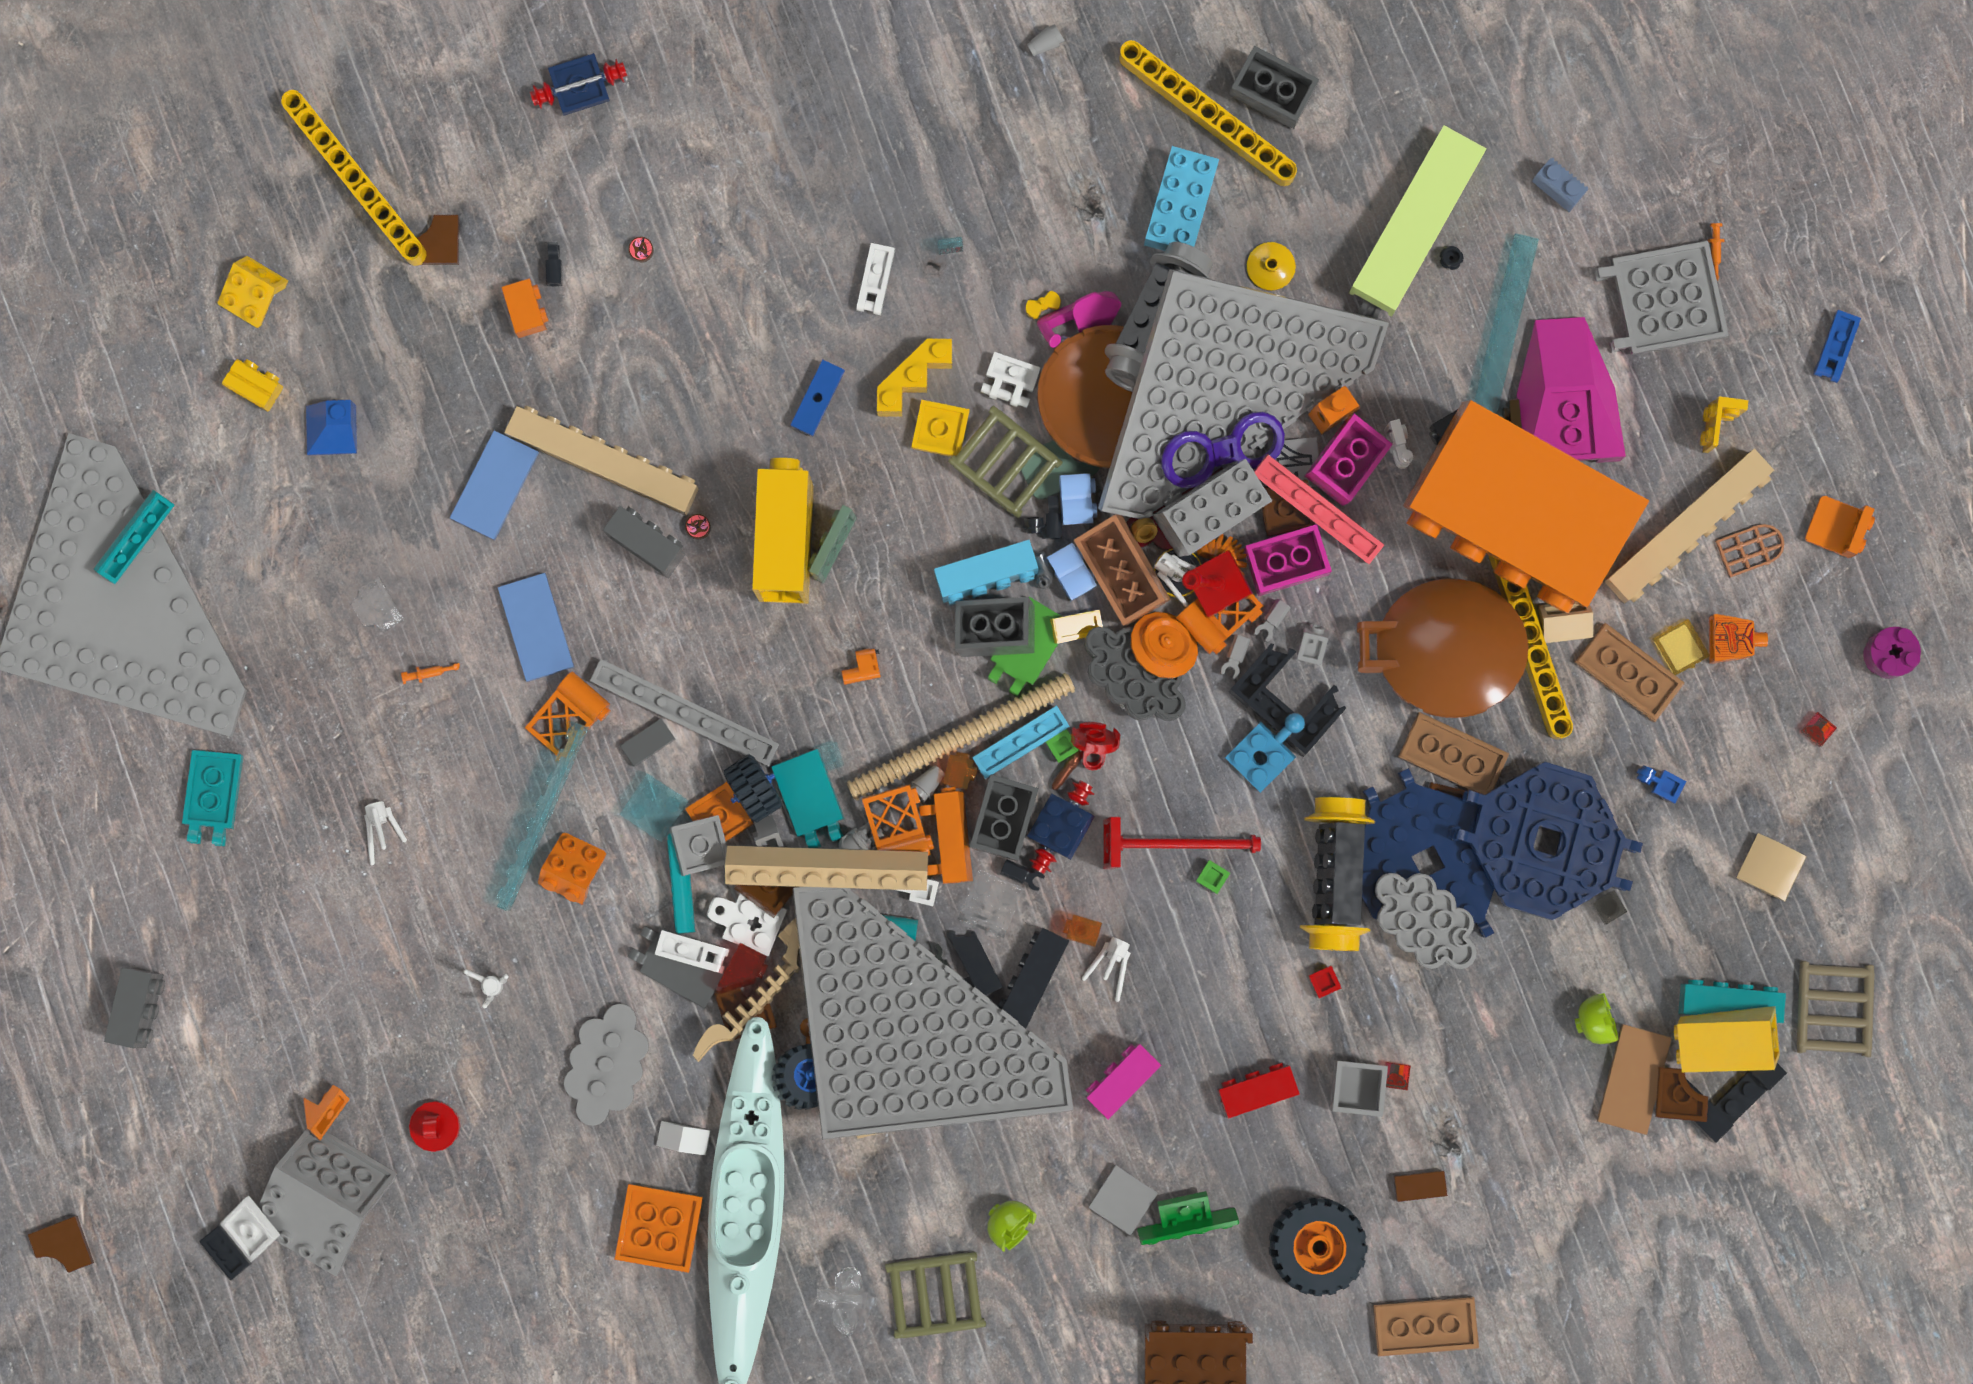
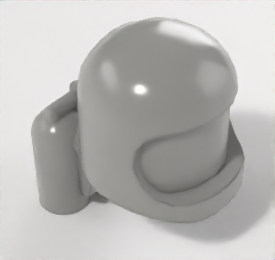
M869 822L859 829H852L839 840L838 849L872 850V847L876 844ZM881 828L877 829L879 839L886 837L885 832Z

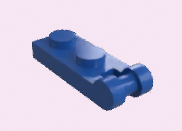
M1841 310L1835 312L1813 375L1819 377L1823 375L1829 377L1830 381L1838 383L1861 320L1860 317ZM1828 360L1836 363L1834 369L1826 366Z

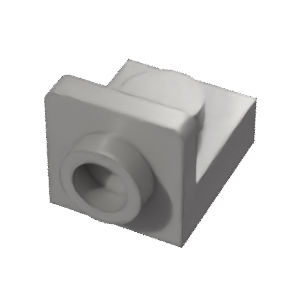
M1319 624L1304 625L1297 660L1317 665L1322 664L1329 639V631Z

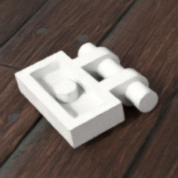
M994 352L986 377L995 379L993 386L983 383L981 392L990 395L989 398L995 400L999 398L1011 402L1010 405L1017 407L1020 405L1027 408L1030 399L1021 396L1023 389L1033 392L1041 368ZM1002 382L1015 386L1014 393L1000 389Z
M1400 419L1390 421L1384 432L1386 439L1393 444L1389 450L1393 454L1396 466L1400 469H1405L1412 462L1413 453L1407 450L1405 446V439H1408L1407 428L1405 424L1401 425Z

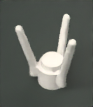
M1165 552L1154 567L1159 571L1157 576L1166 583L1184 607H1188V602L1167 576L1172 578L1177 573L1183 577L1186 572L1180 569V565L1189 570L1195 569L1196 566L1179 559L1174 554L1171 556Z
M383 801L365 806L366 815H364L367 828L370 865L375 864L372 826H376L379 842L383 850L386 849L381 824L387 822V817L402 842L407 841L392 814L391 808H385Z
M1114 937L1111 938L1109 943L1105 942L1101 952L1082 976V980L1085 981L1106 953V957L1110 961L1103 976L1104 980L1108 979L1115 961L1120 962L1122 959L1115 1001L1119 1002L1127 961L1131 954L1128 952L1130 944Z
M464 970V974L481 982V989L487 995L482 1005L483 1008H487L490 1002L493 1001L494 996L502 991L503 984L507 982L509 977L505 974L502 978L496 976L485 978L470 970Z

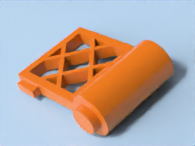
M1252 594L1245 598L1249 599L1255 606L1250 612L1239 611L1238 602L1235 603V611L1223 610L1217 613V618L1215 616L1209 618L1197 598L1176 619L1209 655L1212 652L1217 655L1227 646L1224 641L1247 620L1252 623L1263 613L1260 610L1263 605ZM1221 614L1235 615L1234 626L1231 629L1227 630L1221 624ZM1239 616H1244L1240 621H1238Z
M572 671L562 680L557 690L527 724L525 729L561 760H564L565 757L571 759L579 749L576 744L598 719L602 722L611 712L609 709L610 703ZM557 698L565 704V715H552V704ZM569 708L576 714H570ZM548 710V716H543ZM579 716L586 724L580 731L571 732L570 717ZM566 717L567 732L554 733L553 718ZM540 719H549L550 733L540 734L534 728L535 724ZM571 734H577L572 740ZM567 735L568 746L563 752L555 746L554 736ZM544 736H550V741L547 740Z
M910 784L862 798L877 850L928 852V856L931 855L930 850L934 849L931 836H925L916 807V804L920 803L916 787L911 789ZM907 791L909 801L904 809L892 803L896 794ZM879 800L887 805L881 816L871 812L868 803ZM910 805H911L913 814L908 811ZM890 806L902 812L896 824L884 819ZM905 814L915 819L917 828L905 830L899 826ZM873 817L878 819L876 825L874 823ZM881 822L894 828L890 836L879 839L877 829Z

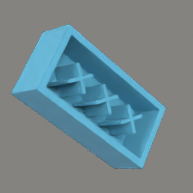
M1172 146L1144 246L1165 251L1171 242H1181L1193 247L1195 246L1219 159Z
M1029 539L935 568L934 573L943 603L949 602V605H954L955 601H964L963 597L969 595L977 598L986 595L987 590L995 587L997 591L1011 587V582L1020 580V583L1032 581L1038 573V565Z

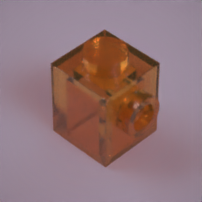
M956 752L955 756L949 755L943 785L968 790L969 781H975L978 768L973 766L974 760L970 759L969 754Z
M1073 915L1072 919H1066L1063 933L1067 934V940L1095 948L1102 923Z

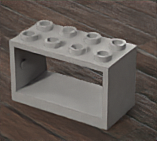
M1242 459L1220 470L1204 483L1194 487L1177 500L1156 512L1152 517L1177 556H1188L1272 502V499L1248 461Z

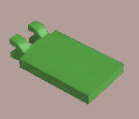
M1031 597L1029 598L1035 605L1034 653L993 655L990 660L996 665L989 674L988 680L997 684L1003 672L1015 678L1016 680L1009 689V693L1018 697L1026 682L1032 686L1034 685L1059 644L1054 642L1050 619L1062 616Z

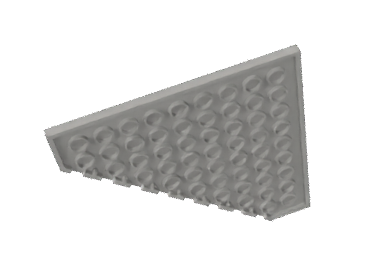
M1170 269L1098 509L1138 519L1151 517L1154 515V511L1163 505L1167 506L1182 496L1183 492L1189 489L1173 485L1165 477L1161 467L1164 449L1174 436L1185 431H1197L1206 434L1210 440L1229 436L1234 426L1242 417L1252 412H1266L1274 415L1282 424L1283 429L1297 421V417L1306 411L1310 412L1319 402L1343 386L1349 387L1354 383L1355 379L1363 374L1367 375L1374 370L1389 323L1381 319ZM1264 422L1249 426L1241 438L1243 453L1249 449L1253 450L1268 440V436L1273 434L1272 428ZM1187 442L1181 445L1173 456L1172 466L1174 472L1183 478L1198 474L1206 461L1204 447L1198 442ZM1231 463L1221 465L1218 467L1215 466L1213 473L1221 467L1224 469Z
M68 433L0 646V671L233 737L247 689L239 678L229 655L223 648L212 623L207 618L196 593L191 588L162 530L159 527L116 584L93 570L145 499L117 447Z
M793 888L822 1140L1073 1111L1067 1060L1059 1053L1054 1052L1035 1034L1021 1026L1016 1019L1003 1009L1001 1010L987 996L962 979L963 977L949 966L944 965L934 957V954L920 943L915 942L905 931L892 921L886 919L867 901L852 892L850 888Z

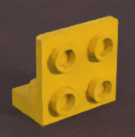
M246 256L233 263L219 297L218 305L254 327L259 328L263 323L273 296L284 290L289 280Z
M1719 396L1708 407H1705L1703 421L1706 422L1705 431H1702L1700 437V446H1703V453H1709L1718 446L1721 420L1734 421V418H1738L1748 410L1749 400Z

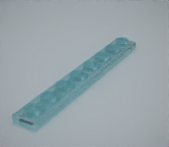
M1517 233L1513 236L1474 402L1495 414L1498 412L1539 241L1537 238Z
M575 722V725L570 726L566 733L565 739L568 741L565 748H561L557 754L555 762L558 764L555 771H551L545 785L548 786L545 795L541 794L537 801V814L535 818L529 820L526 827L528 835L525 841L522 840L516 850V854L519 855L516 863H512L507 871L506 877L509 878L505 887L502 886L498 892L496 900L499 901L497 907L505 911L512 909L589 729L588 726Z

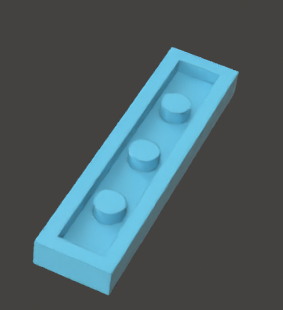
M1055 706L972 757L983 777L987 779L990 775L997 773L1052 737L1070 728L1059 708Z

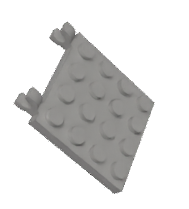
M1708 241L1613 258L1611 260L1612 266L1601 267L1594 272L1596 282L1614 277L1627 335L1626 338L1613 339L1609 343L1611 353L1630 349V354L1636 355L1727 338L1729 336Z

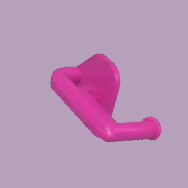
M1093 292L1079 298L1070 305L1041 317L1037 321V326L1045 340L1049 343V346L1055 348L1060 344L1061 336L1055 334L1052 328L1072 319L1075 320L1079 333L1084 329L1094 326L1111 325L1122 303L1113 292Z

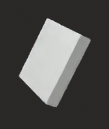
M250 1196L243 1199L220 1222V1225L250 1262L262 1254L280 1236Z

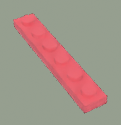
M1269 454L1265 456L1254 470L1259 480L1368 564L1384 547L1380 540Z

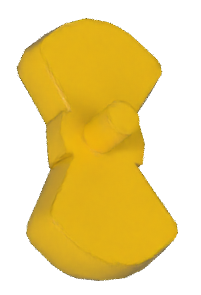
M1049 291L1045 297H1041L1038 300H1028L1025 311L1029 317L1037 319L1041 312L1048 308L1060 309L1061 298L1056 292Z

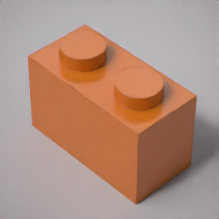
M529 278L501 287L514 331L518 338L547 330L545 322H548L549 319L545 307L540 308L538 299L542 298L538 284L533 285Z

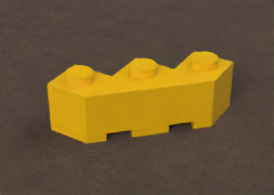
M926 339L877 386L878 416L902 417L903 393H927L928 369H952V339Z

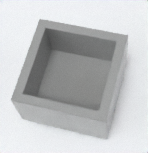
M1334 1060L1330 1111L1383 1117L1388 1066Z

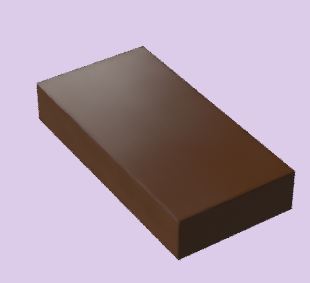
M1444 1171L1393 1176L1397 1202L1448 1196Z

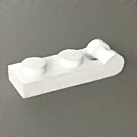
M871 243L857 303V311H873V314L881 316L895 248ZM868 294L877 295L876 301H868Z
M663 930L661 931L655 955L723 974L725 967L722 966L725 956L728 957L729 949ZM708 951L715 953L713 963L706 961Z

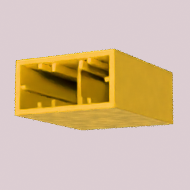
M771 458L770 469H758L752 590L759 602L809 604L810 567H808L811 559L814 486L809 471L800 468V460Z

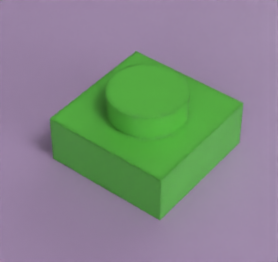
M1067 729L1045 742L1058 764L1079 751L1071 743V735Z
M1208 860L1196 882L1218 894L1230 872Z

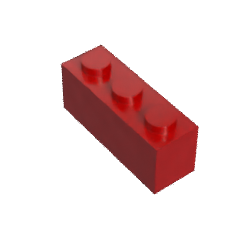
M1283 1062L1269 1066V1072L1260 1074L1258 1070L1246 1074V1080L1236 1082L1234 1078L1222 1082V1088L1217 1089L1226 1118L1229 1119L1300 1095L1291 1067L1289 1065L1284 1066Z

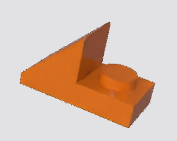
M334 1085L323 1095L319 1105L304 1098L307 1129L318 1140L322 1139L350 1100L340 1088Z

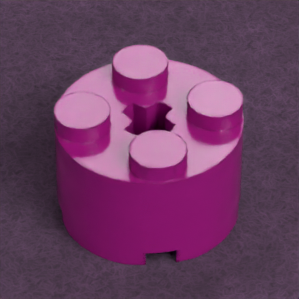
M1888 627L1874 633L1869 638L1863 651V658L1867 668L1872 673L1885 679H1893L1908 674L1920 663L1921 647L1919 641L1912 631L1907 628ZM1894 650L1895 655H1889V651Z

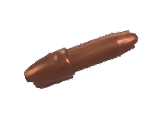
M1080 750L1071 755L1065 762L1064 767L1051 785L1053 790H1058L1071 772L1078 766L1082 754Z

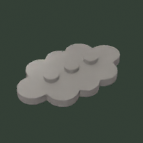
M1394 873L1384 874L1378 878L1374 890L1376 897L1383 904L1377 915L1378 925L1386 933L1395 934V941L1399 949L1405 952H1414L1417 962L1425 968H1438L1444 962L1457 969L1468 968L1473 964L1477 951L1473 942L1468 938L1474 927L1473 917L1467 910L1456 907L1455 897L1447 890H1437L1436 883L1427 874H1413L1407 880Z
M626 1004L611 1006L606 1011L603 1020H587L579 1030L581 1044L573 1048L570 1053V1062L573 1069L567 1073L564 1079V1087L569 1096L578 1100L576 1113L581 1122L586 1125L595 1126L601 1124L606 1120L610 1110L620 1111L630 1106L634 1099L633 1085L639 1082L643 1076V1067L640 1060L647 1055L649 1042L644 1033L635 1030L637 1024L636 1013Z

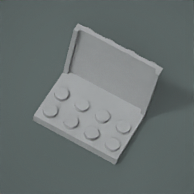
M306 1129L274 1167L258 1208L280 1234L275 1241L337 1277L343 1268L365 1217L395 1181L397 1173L328 1132L325 1133L321 1140H318Z

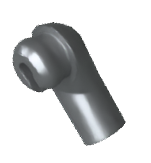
M1042 551L1035 555L1039 567L1036 585L1041 589H1047L1052 583L1054 569L1050 562H1048L1046 554Z

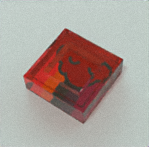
M1816 712L1800 732L1817 746L1822 747L1837 727L1819 712Z
M1385 1062L1384 1066H1388L1386 1087L1408 1090L1411 1065Z

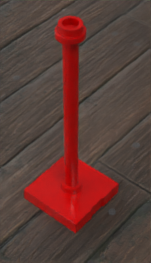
M1230 550L1193 570L1187 571L1182 577L1183 585L1187 589L1194 590L1209 618L1225 610L1226 607L1238 603L1253 594Z
M1109 817L1103 820V869L1121 867V851H1123V848L1250 849V853H1256L1261 850V838L1256 837V835H1250V839L1123 838L1121 836V817Z

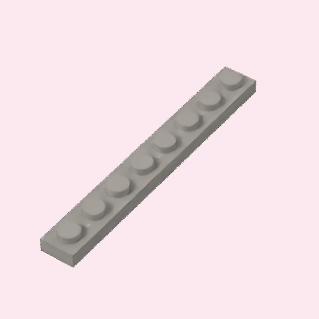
M600 659L590 679L591 683L742 755L750 754L755 757L757 762L765 766H770L780 744L602 659Z

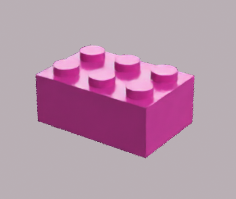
M1353 414L1344 421L1304 477L1341 506H1344L1352 501L1393 444L1356 414Z
M1317 524L1246 545L1244 548L1258 597L1329 576L1332 572Z
M1137 1043L1135 1046L1130 1044L1121 1053L1124 1058L1118 1064L1113 1061L1103 1071L1106 1076L1100 1082L1094 1080L1086 1089L1088 1094L1085 1097L1108 1120L1161 1067V1064L1141 1044Z

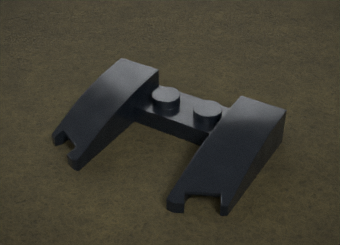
M1271 643L1230 689L1229 693L1246 708L1249 707L1275 731L1279 732L1285 727L1287 716L1295 712L1269 691L1266 686L1292 658L1296 651L1289 648L1287 654L1273 650L1274 644ZM1335 685L1330 688L1304 718L1305 726L1303 730L1298 733H1291L1285 740L1303 757L1346 709L1345 706L1338 707L1333 695L1339 691Z
M955 931L948 932L969 975L963 980L972 987L977 988L985 996L1002 988L1003 986L975 931H971V936L956 937Z
M1778 1063L1775 1070L1747 1071L1714 1105L1708 1100L1707 1122H1691L1711 1142L1717 1143L1734 1126L1733 1123L1767 1090L1770 1091L1787 1072ZM1687 1080L1689 1086L1694 1091H1696L1698 1094L1703 1095L1692 1083H1690Z

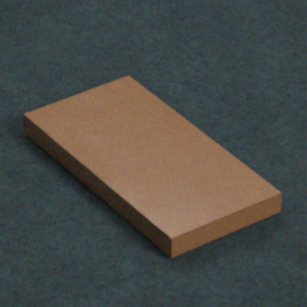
M1607 623L1602 625L1574 662L1652 722L1657 721L1685 683Z
M1418 712L1398 758L1467 790L1485 795L1494 789L1509 753Z
M1621 1024L1619 1039L1613 1055L1597 1122L1647 1135L1657 1097L1658 1068L1665 1066L1672 1038Z
M1474 1297L1373 1305L1378 1357L1479 1348Z

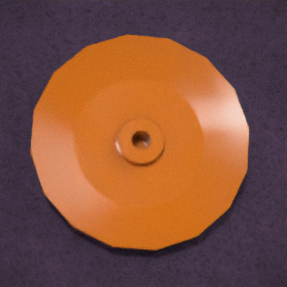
M1154 612L1144 615L1134 625L1130 636L1131 649L1137 662L1146 671L1158 677L1173 679L1185 675L1194 666L1198 656L1197 641L1176 619V616L1170 613Z

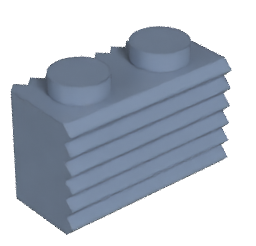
M1550 158L1532 180L1534 184L1568 212L1575 207L1588 191V186L1584 187V183H1580L1577 177H1573V174L1565 171V167L1562 168L1558 161H1554V158Z

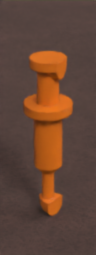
M1711 223L1712 239H1708V242L1711 243V256L1718 281V265L1721 263V243H1724L1725 239H1720L1722 223Z
M455 663L448 667L439 665L420 669L418 666L416 667L417 672H401L403 684H406V681L419 679V683H423L422 679L440 676L445 671H456L460 668V663Z

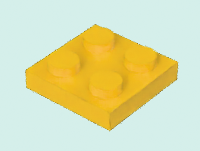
M921 399L911 449L949 457L954 455L956 457L962 450L970 409Z

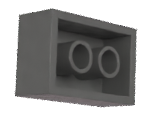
M1254 46L1237 76L1229 96L1295 129L1318 85L1319 79Z
M619 506L604 527V533L669 579L686 555L682 550L683 545H681V542L670 534L667 537L663 536L661 528L648 520L647 523H644L640 514L628 506L625 510Z
M1029 597L955 601V650L961 657L1034 653L1035 605Z
M990 775L970 848L1018 862L1039 788Z
M122 967L104 1042L133 1049L146 1048L147 1044L151 1043L153 1038L152 1022L159 1013L158 997L162 995L165 988L164 974Z

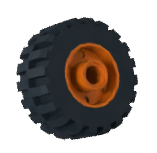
M1309 1197L1292 1203L1293 1205L1285 1208L1281 1212L1280 1217L1274 1221L1272 1233L1270 1232L1269 1255L1271 1256L1274 1269L1288 1285L1304 1294L1314 1296L1333 1295L1338 1290L1346 1289L1350 1286L1349 1283L1352 1280L1358 1278L1360 1275L1358 1273L1361 1267L1364 1268L1366 1262L1364 1259L1365 1253L1368 1251V1245H1366L1365 1238L1367 1237L1360 1225L1361 1222L1347 1207L1328 1198ZM1318 1240H1322V1250L1313 1252V1244Z

